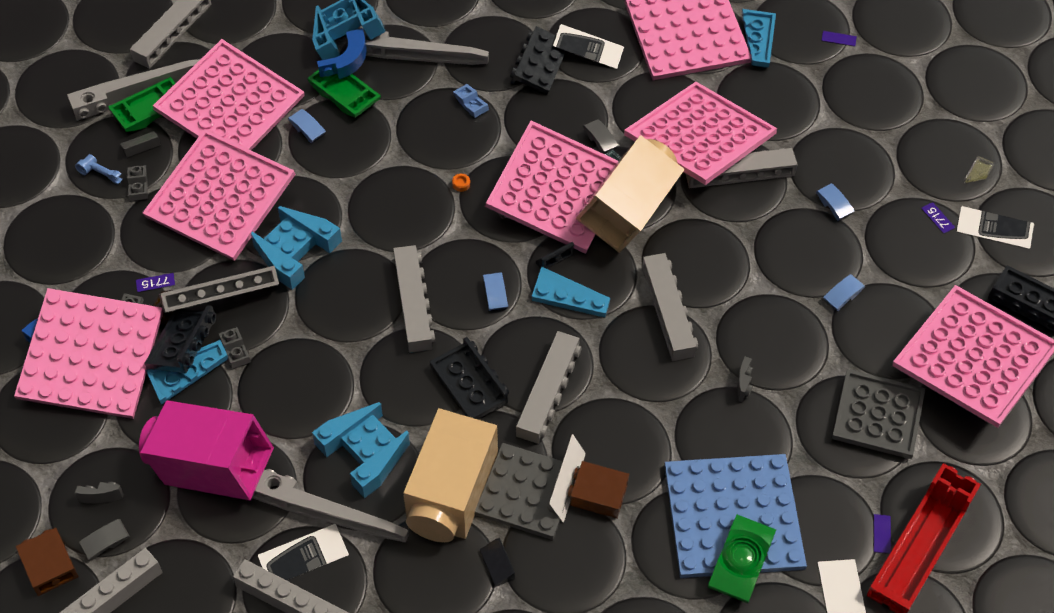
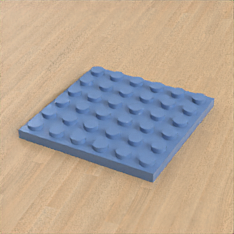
M786 454L665 462L664 467L680 578L712 576L737 514L776 529L760 573L806 569V559Z

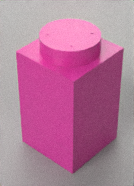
M166 400L159 416H154L146 422L139 439V454L142 461L151 466L164 485L251 500L274 449L253 414Z

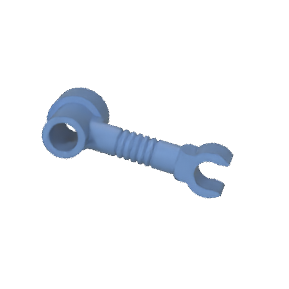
M91 154L75 164V168L82 175L95 170L107 176L115 184H119L123 180L119 178L121 175L119 171L109 170L97 164V159Z

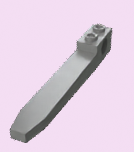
M363 29L367 48L366 56L467 65L488 64L489 52L467 46L389 37L388 31L370 40Z
M200 59L176 63L67 94L76 120L109 111L108 106L110 104L119 102L169 77L177 83Z
M264 469L252 496L253 499L290 512L385 539L406 542L409 536L407 529L392 522L301 491L293 477L279 475L271 469ZM273 486H279L276 489H271Z

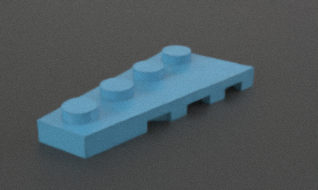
M742 9L743 23L751 54V64L753 66L769 68L776 13Z
M541 266L532 294V301L606 317L610 304L609 297Z
M219 340L202 347L197 352L194 362L189 367L187 373L148 369L146 372L162 405L166 400H169L228 360V355Z

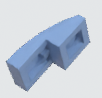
M468 84L453 91L459 103L474 118L489 110L488 104L478 97L477 91Z
M303 109L288 118L298 132H302L310 143H313L326 132Z
M832 183L816 191L824 207L829 206L837 221L854 212L845 196Z
M502 272L483 275L489 311L508 308Z
M850 274L833 287L823 298L835 310L839 311L850 299L853 300L865 286Z

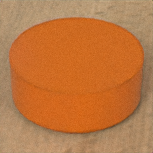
M466 174L455 175L452 179L453 188L459 192L468 190L470 187L469 176Z

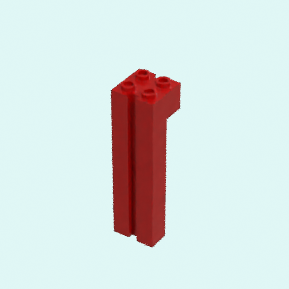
M943 463L926 495L870 586L866 596L880 604L888 605L889 609L895 613H908L981 484L972 477L965 476L963 478L958 475V471L954 467Z

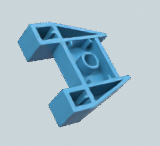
M340 0L323 10L316 6L312 40L322 60L340 56L335 40L344 36L348 31H353L362 26L370 40L386 32L374 8L365 0Z
M279 206L278 211L281 223L264 239L254 232H251L254 248L267 266H275L278 281L293 290L305 278L303 265L298 261L315 244L331 253L342 242L341 231L339 227L327 219Z
M380 402L328 420L312 432L314 444L326 457L343 446L357 460L360 466L350 473L353 487L364 498L383 484L410 445L408 431L395 438L378 420L383 416Z

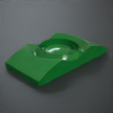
M317 70L307 78L308 82L322 97L330 99L343 113L355 118L381 99L380 94L353 74L339 79L338 73L320 77L319 70Z
M169 77L108 106V109L126 132L144 129L155 119L162 116L153 110V105L176 83Z
M737 514L714 568L708 588L748 603L776 529Z

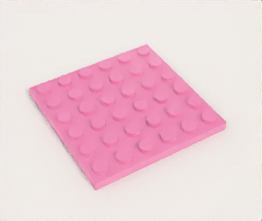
M625 0L626 8L652 80L751 62V54L729 0Z
M221 39L153 105V110L195 138H198L203 130L206 129L252 150L304 97V91Z
M694 82L626 128L624 135L634 142L641 135L645 139H653L665 144L676 156L677 164L685 169L683 172L706 185L773 137L777 132V128L698 82Z
M530 121L490 194L485 207L566 245L573 242L574 249L586 254L595 233L580 223L576 217L617 164L618 160Z
M204 129L146 207L143 215L235 261L251 239V232H256L296 174L292 169Z
M955 285L896 357L892 366L999 428L1054 354V339Z
M47 288L14 397L20 400L134 419L147 373L144 363L154 347L163 308Z

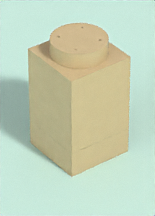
M640 135L620 158L576 219L620 253L643 229L685 169L677 164L676 156L669 147L657 140L645 139Z
M438 408L403 493L407 518L406 524L413 532L436 542H450L454 539V536L466 539L475 516V509L498 455L497 425Z

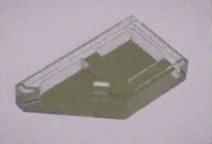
M977 156L964 182L969 183L987 179L994 163Z

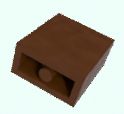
M582 461L580 468L576 467L573 479L576 480L574 486L570 485L567 497H570V506L618 519L630 474Z
M57 528L46 530L41 535L32 539H26L16 546L32 587L38 596L79 577Z

